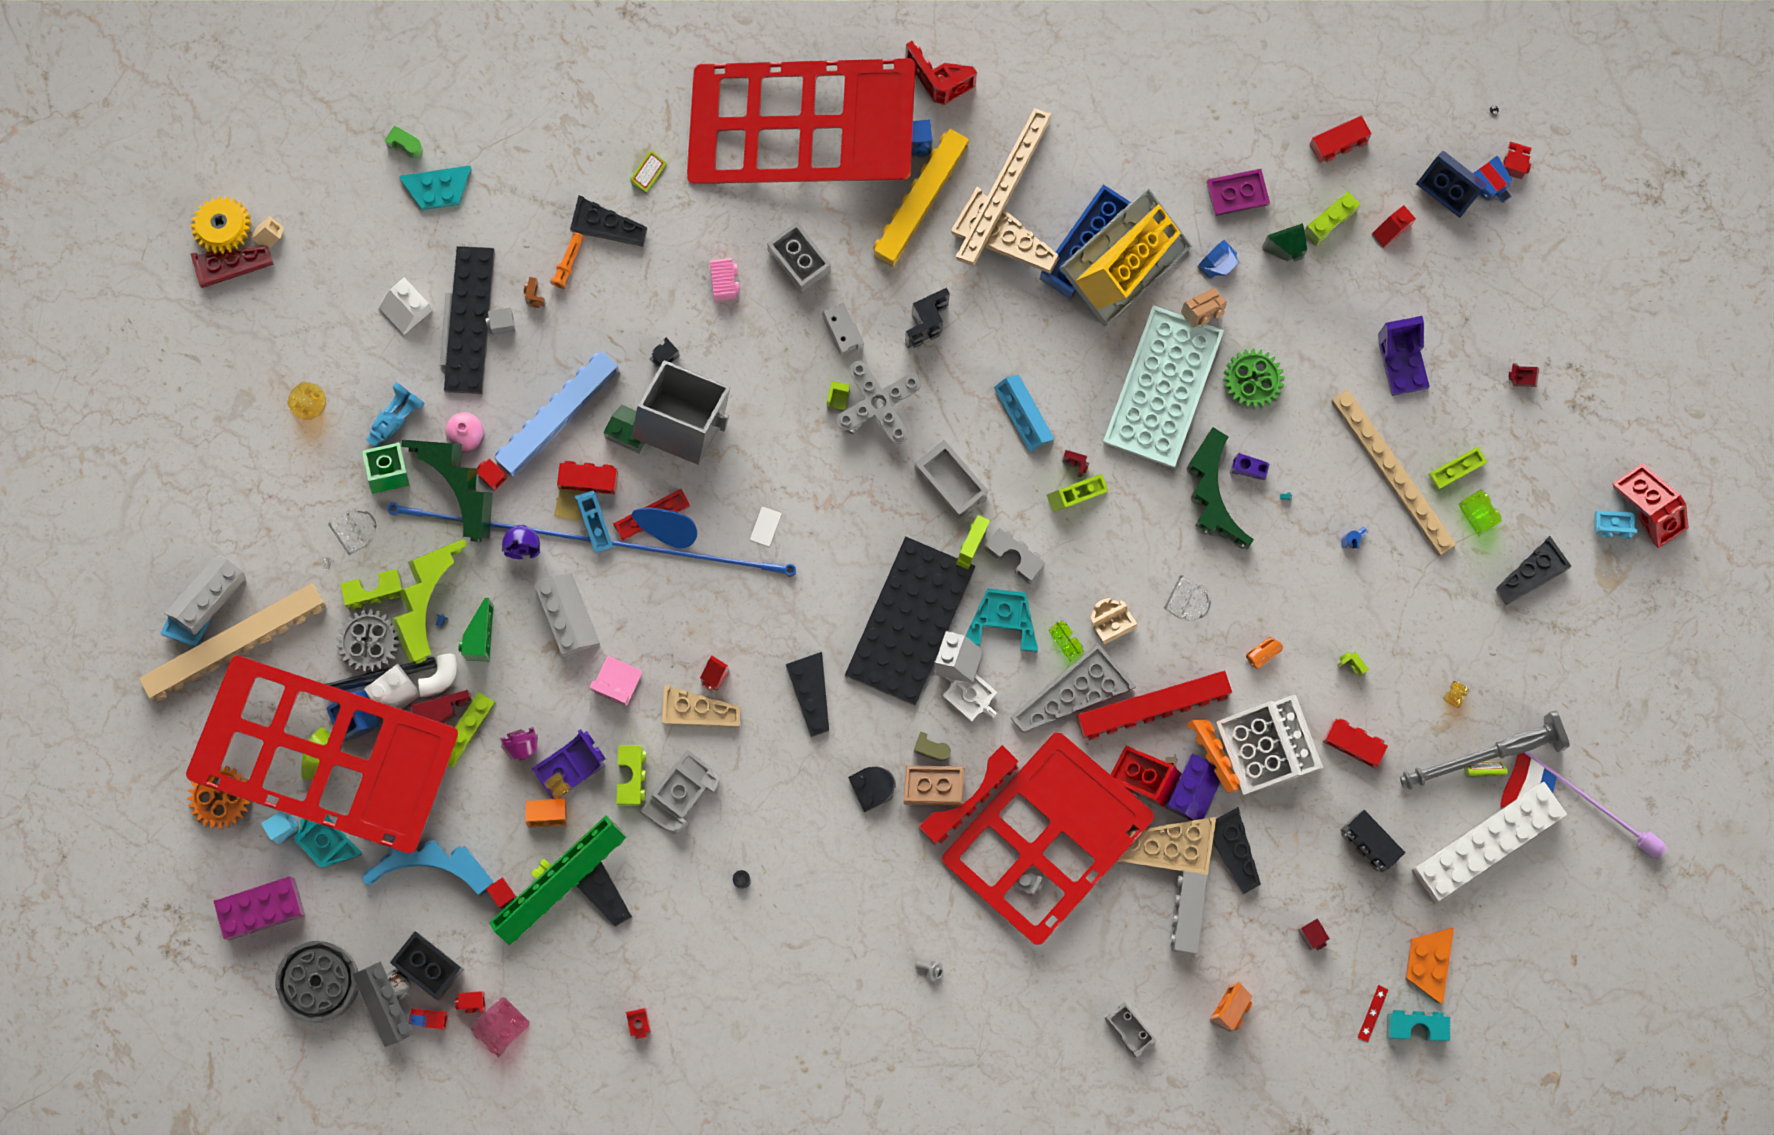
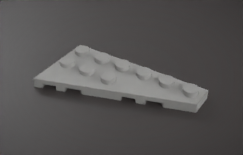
M1097 644L1012 715L1010 719L1024 733L1135 689L1136 686L1105 650Z

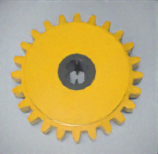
M219 196L218 200H215L212 197L211 202L208 203L205 200L204 206H198L199 212L194 211L196 217L191 218L194 223L190 225L193 230L191 233L201 248L205 247L208 252L212 249L214 254L218 250H220L221 254H224L225 250H228L230 253L231 248L238 249L237 245L239 243L244 244L243 238H249L246 232H251L249 227L252 225L249 220L251 216L247 213L246 207H243V204L237 202L235 198L230 200L226 196L225 200H223Z

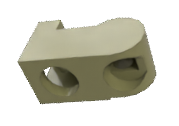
M920 731L913 752L937 761H946L951 753L949 745L927 740L928 734Z

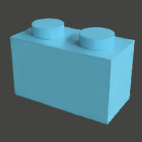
M280 811L262 822L261 825L272 841L281 844L297 833L299 823L293 815L291 816Z

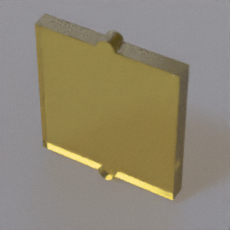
M560 489L559 497L556 498L557 505L554 515L583 521L574 496L588 491Z

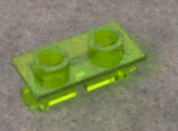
M1063 620L1056 622L1049 629L1052 638L1059 644L1064 655L1070 661L1084 652V647L1077 637L1069 638L1074 633Z

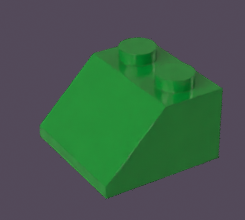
M400 442L362 451L372 494L410 486Z

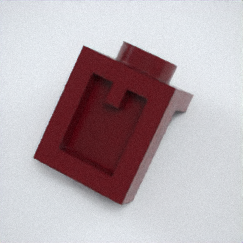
M1065 450L1062 461L1071 467L1080 466L1077 477H1081L1082 473H1087L1089 462H1086L1087 456Z

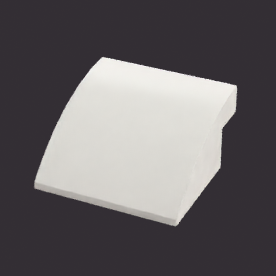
M1291 695L1276 702H1266L1216 722L1235 774L1240 780L1239 785L1243 795L1323 768L1296 695Z

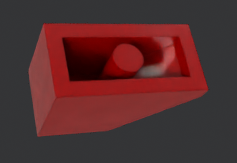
M1403 205L1391 214L1372 235L1384 248L1410 228L1416 218Z
M711 655L700 676V680L703 682L702 686L709 691L712 689L717 691L729 674L728 665Z

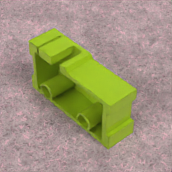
M977 515L974 524H971L969 528L970 532L966 541L961 545V551L956 562L957 565L969 569L990 520Z

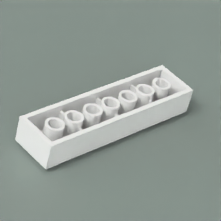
M1540 783L1412 869V871L1432 900L1438 902L1566 816L1567 813L1546 783Z

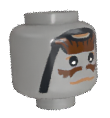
M395 969L386 974L398 1000L406 997L411 987L408 978L402 972Z

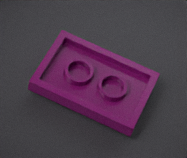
M1262 169L1211 178L1206 181L1215 216L1269 206L1270 204Z

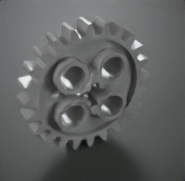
M372 609L369 610L368 614L362 610L361 616L355 612L354 619L349 616L347 617L348 624L342 622L345 629H338L342 636L336 637L341 642L336 647L343 649L339 652V655H346L343 661L345 663L350 661L348 666L351 668L356 664L357 671L363 667V671L367 673L370 667L374 672L375 666L382 670V663L390 665L387 659H395L392 653L399 652L395 646L400 645V642L395 640L398 636L397 633H394L395 628L392 626V621H387L388 616L386 614L381 617L380 611H377L374 615ZM369 624L372 625V627H371V629H370V632H369V630H368V625H369ZM358 627H364V632L361 635L355 634ZM383 628V634L375 636L376 629ZM370 637L372 641H370L367 646V644L364 641L368 640V638ZM356 646H362V651L359 654L353 653ZM381 647V653L373 655L374 648ZM367 648H368V653H369V655H368L367 658H365V655H366V652H367Z

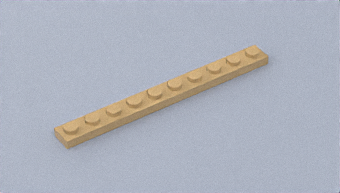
M1034 108L956 256L957 261L972 266L975 265L1052 118L1051 113Z
M1347 389L1333 398L1331 402L1440 556L1454 547L1456 543L1350 391Z

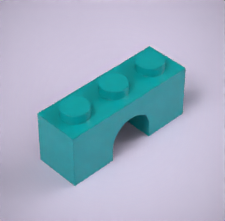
M1393 1010V1014H1387L1388 1039H1410L1411 1028L1415 1024H1419L1426 1031V1041H1450V1017L1444 1016V1013L1432 1012V1016H1427L1423 1011H1412V1015L1405 1014L1403 1010Z

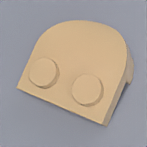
M1111 598L1099 601L1094 606L1091 615L1093 628L1104 645L1138 628L1136 621L1123 601H1114Z

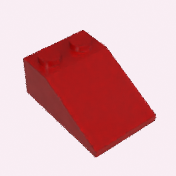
M1125 745L1110 775L1130 792L1164 808L1182 773L1172 764Z

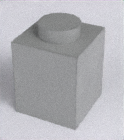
M511 308L488 311L489 318H486L487 328L491 329L493 335L516 331Z

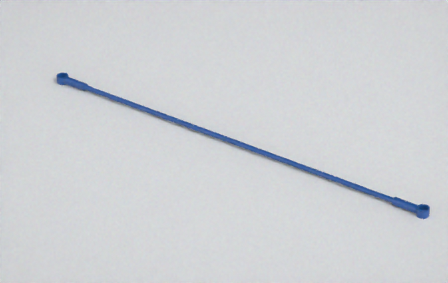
M390 503L388 505V511L391 515L427 516L463 522L462 517L426 512L422 509L399 506L397 503ZM393 506L397 507V510L395 512L391 511V508ZM497 522L490 523V526L504 529H512L516 527V525L503 524ZM531 528L537 534L591 542L587 536ZM611 540L614 546L761 568V570L785 573L788 577L796 574V567L793 564L786 566L764 562L761 564ZM791 567L794 571L793 573H788L787 569Z

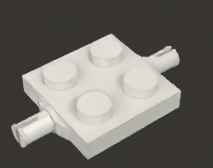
M977 674L973 684L946 678L951 682V685L943 695V698L972 722L983 712L991 719L997 715L989 706L990 701L997 692Z

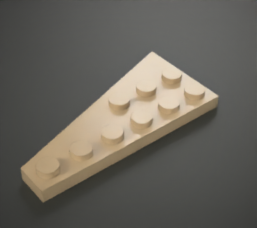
M976 187L951 229L952 235L964 240L966 239L987 199V196L980 188ZM1005 209L984 248L1050 274L1059 260L1056 252L1044 242L1039 241L1031 231L1026 230Z

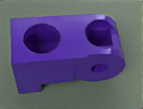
M1238 453L1234 456L1230 473L1241 474L1258 480H1266L1270 464L1263 460Z

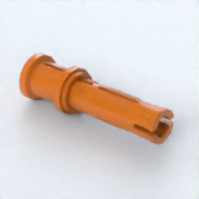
M573 233L561 263L556 266L557 271L554 278L550 280V283L557 288H566L567 278L572 274V264L584 240V236L581 234Z

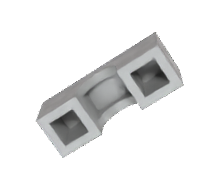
M999 528L985 545L984 550L999 561L1005 554L1013 553L1017 555L1020 559V564L1017 566L1015 573L1030 584L1044 567L1043 557L1036 552L1033 554L1029 551L1028 546L1024 542H1017L1013 539V535L1008 530Z

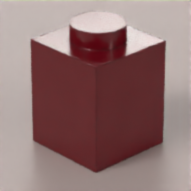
M1318 918L1298 929L1310 950L1316 948L1318 951L1327 946L1326 941L1330 938Z

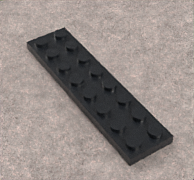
M457 246L444 392L483 394L488 338L486 318H489L488 311H490L494 248Z

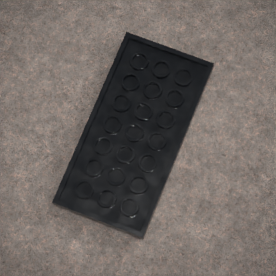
M905 536L845 676L916 706L939 653L945 632L950 628L976 566L971 564L969 569L963 568L956 564L958 558Z

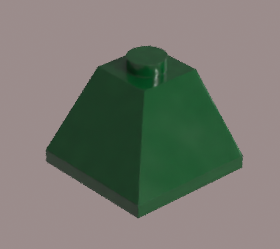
M1303 223L1267 235L1262 246L1263 251L1285 261H1298L1304 258L1308 249Z

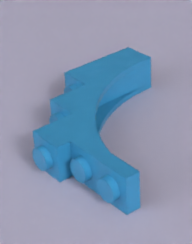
M435 840L426 842L421 846L422 850L420 852L416 849L411 854L389 847L393 854H387L381 858V863L375 868L372 866L364 872L365 876L362 878L366 885L371 886L384 874L397 869L413 866L434 867L457 875L468 883L480 897L487 892L486 888L494 883L467 847H457L451 852L452 856L449 858Z

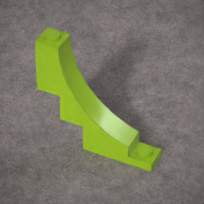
M465 539L455 541L408 561L416 583L399 590L408 612L391 619L408 662L415 661L418 664L427 660L426 656L431 654L425 626L428 601L439 578L454 563L452 556L463 552L462 548L467 546Z

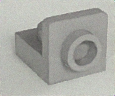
M1026 871L1013 887L1033 896L1034 893L1038 894L1043 886V883L1040 882L1042 877Z

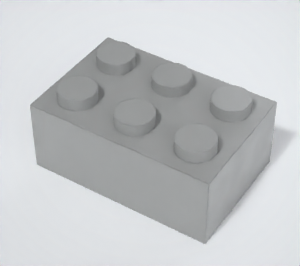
M798 222L767 243L768 252L801 293L831 272V263Z

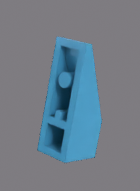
M591 490L574 496L594 552L597 553L613 547L595 492Z

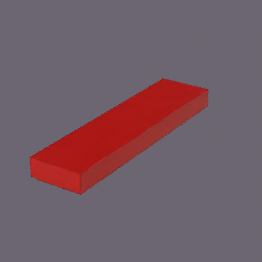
M679 489L644 508H657L678 513L690 507V504L682 489ZM632 514L613 523L622 541L643 531L632 518Z

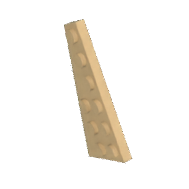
M1216 817L1147 828L1118 861L1208 875ZM1137 830L1129 831L1126 834L1132 837Z

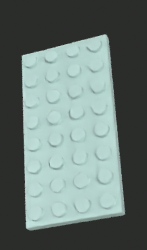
M1153 305L1103 443L1174 469L1224 330L1207 324L1192 327L1184 316Z

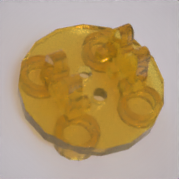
M301 382L290 392L287 404L290 411L296 417L303 420H311L318 417L324 411L326 395L318 385Z

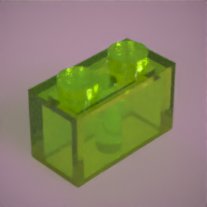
M1482 489L1463 499L1458 504L1478 536L1502 522L1500 512L1496 508L1494 509L1490 503L1489 495L1483 492Z

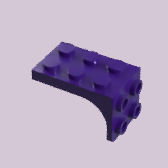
M581 729L578 730V735L572 741L531 768L552 799L560 798L606 766L603 762L606 758L598 747L594 749L592 745L595 742L587 731L583 733Z

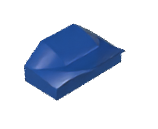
M1223 240L1198 264V268L1210 279L1219 275L1226 276L1239 263L1237 252Z

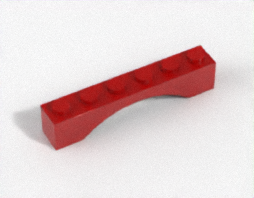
M1001 745L988 758L984 780L974 795L964 802L962 806H957L954 809L932 813L919 826V830L934 845L938 842L942 844L949 837L947 833L952 828L956 830L963 823L961 819L965 815L969 817L977 809L975 805L979 801L984 803L991 796L989 792L993 788L997 790L1005 782L1003 778L1007 774L1011 776L1018 769L1016 765L1019 761Z

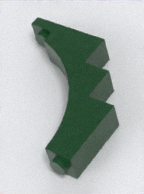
M402 439L401 447L409 448V452H418L417 459L435 468L453 489L461 509L463 537H470V541L482 542V538L489 539L493 493L476 491L477 468L460 467L462 444Z

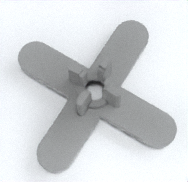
M861 361L854 362L850 367V375L865 399L840 413L837 417V426L841 430L849 431L876 416L893 443L901 444L905 442L908 437V431L894 410L893 405L920 389L921 381L919 377L909 374L882 389L867 364ZM877 399H882L884 406L881 409H876L873 403H876Z

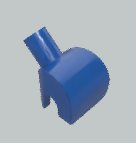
M1362 527L1358 531H1350L1341 539L1342 548L1351 546V543L1353 549L1359 548L1361 538L1368 533L1367 529Z

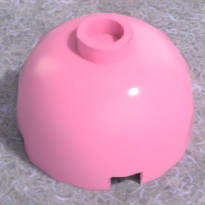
M459 413L449 419L446 424L445 434L449 443L462 444V451L468 452L481 444L484 429L476 416L470 413Z

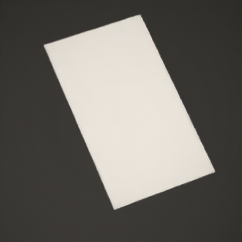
M762 507L750 540L770 546L782 513Z

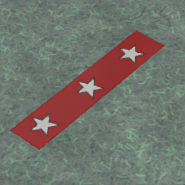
M1378 985L1357 1038L1366 1042L1369 1041L1389 989Z

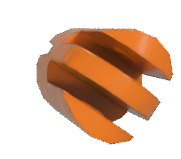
M1269 637L1246 654V658L1253 668L1259 669L1282 652L1283 645L1276 639Z

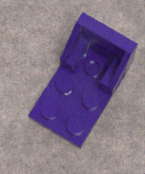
M1423 316L1385 323L1378 333V343L1392 396L1429 389L1430 385L1421 350L1424 348Z

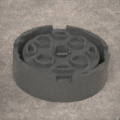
M309 941L296 946L285 955L277 969L275 987L280 1003L290 1014L305 1021L326 1022L333 1020L345 1013L356 999L359 988L352 974L358 972V968L350 954L341 947L329 942ZM318 975L321 978V984L314 987L311 984V979Z

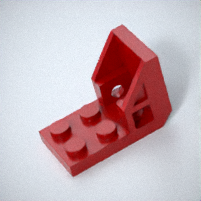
M913 41L906 44L905 58H910L915 62V74L934 103L945 105L976 87L977 71L973 66L943 63L933 69L928 59L925 60L922 56L923 52L919 45H915Z
M1643 463L1612 483L1613 488L1638 509L1639 520L1657 548H1660L1689 528L1687 505L1682 496Z

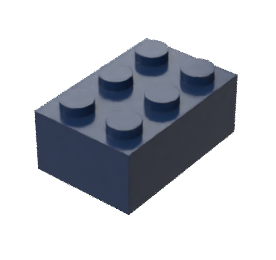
M1444 150L1437 155L1416 183L1417 186L1459 218L1463 216L1487 186L1483 180Z

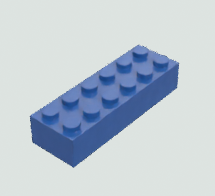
M1103 184L1056 250L1059 260L1051 274L1041 271L1040 280L1071 300L1077 289L1066 278L1060 267L1131 202Z

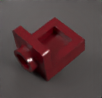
M1517 363L1512 364L1508 377L1514 386L1537 387L1538 367L1519 366Z

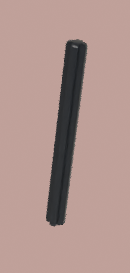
M430 657L418 664L414 661L399 666L408 675L436 668L437 663L434 657ZM392 667L326 683V685L344 691L369 685Z

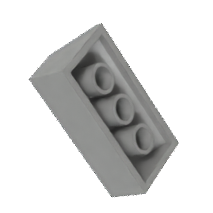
M215 556L164 614L195 637L207 621L215 615L245 581L246 578L243 571L229 560Z
M572 573L552 576L534 583L563 658L600 644Z

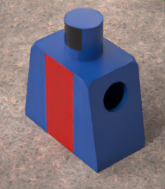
M1498 156L1473 173L1487 184L1480 193L1487 201L1497 196L1502 203H1505L1512 197L1506 190L1511 184L1512 179Z

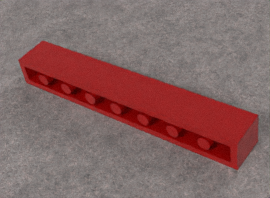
M1224 670L1080 713L1076 718L1083 739L1088 738L1090 741L1099 738V734L1107 733V735L1117 733L1118 729L1125 727L1126 730L1137 726L1136 723L1142 721L1144 724L1154 722L1155 718L1162 716L1164 719L1173 716V712L1179 710L1181 713L1192 710L1191 707L1199 705L1200 708L1210 705V701L1216 699L1218 702L1229 699L1228 696L1232 693V689Z

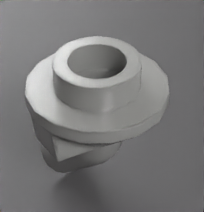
M917 961L915 964V969L928 972L927 978L932 981L940 979L943 975V965L940 962L932 961L931 964Z

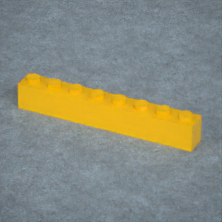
M949 129L947 134H942L939 140V147L932 150L929 163H924L919 179H914L911 185V192L904 195L901 201L903 203L901 208H897L894 211L891 224H886L882 232L884 234L881 240L877 239L873 246L874 256L893 267L968 147L969 139L952 129Z

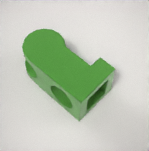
M395 125L385 139L387 147L392 150L397 146L413 158H417L422 154L423 148L419 139Z

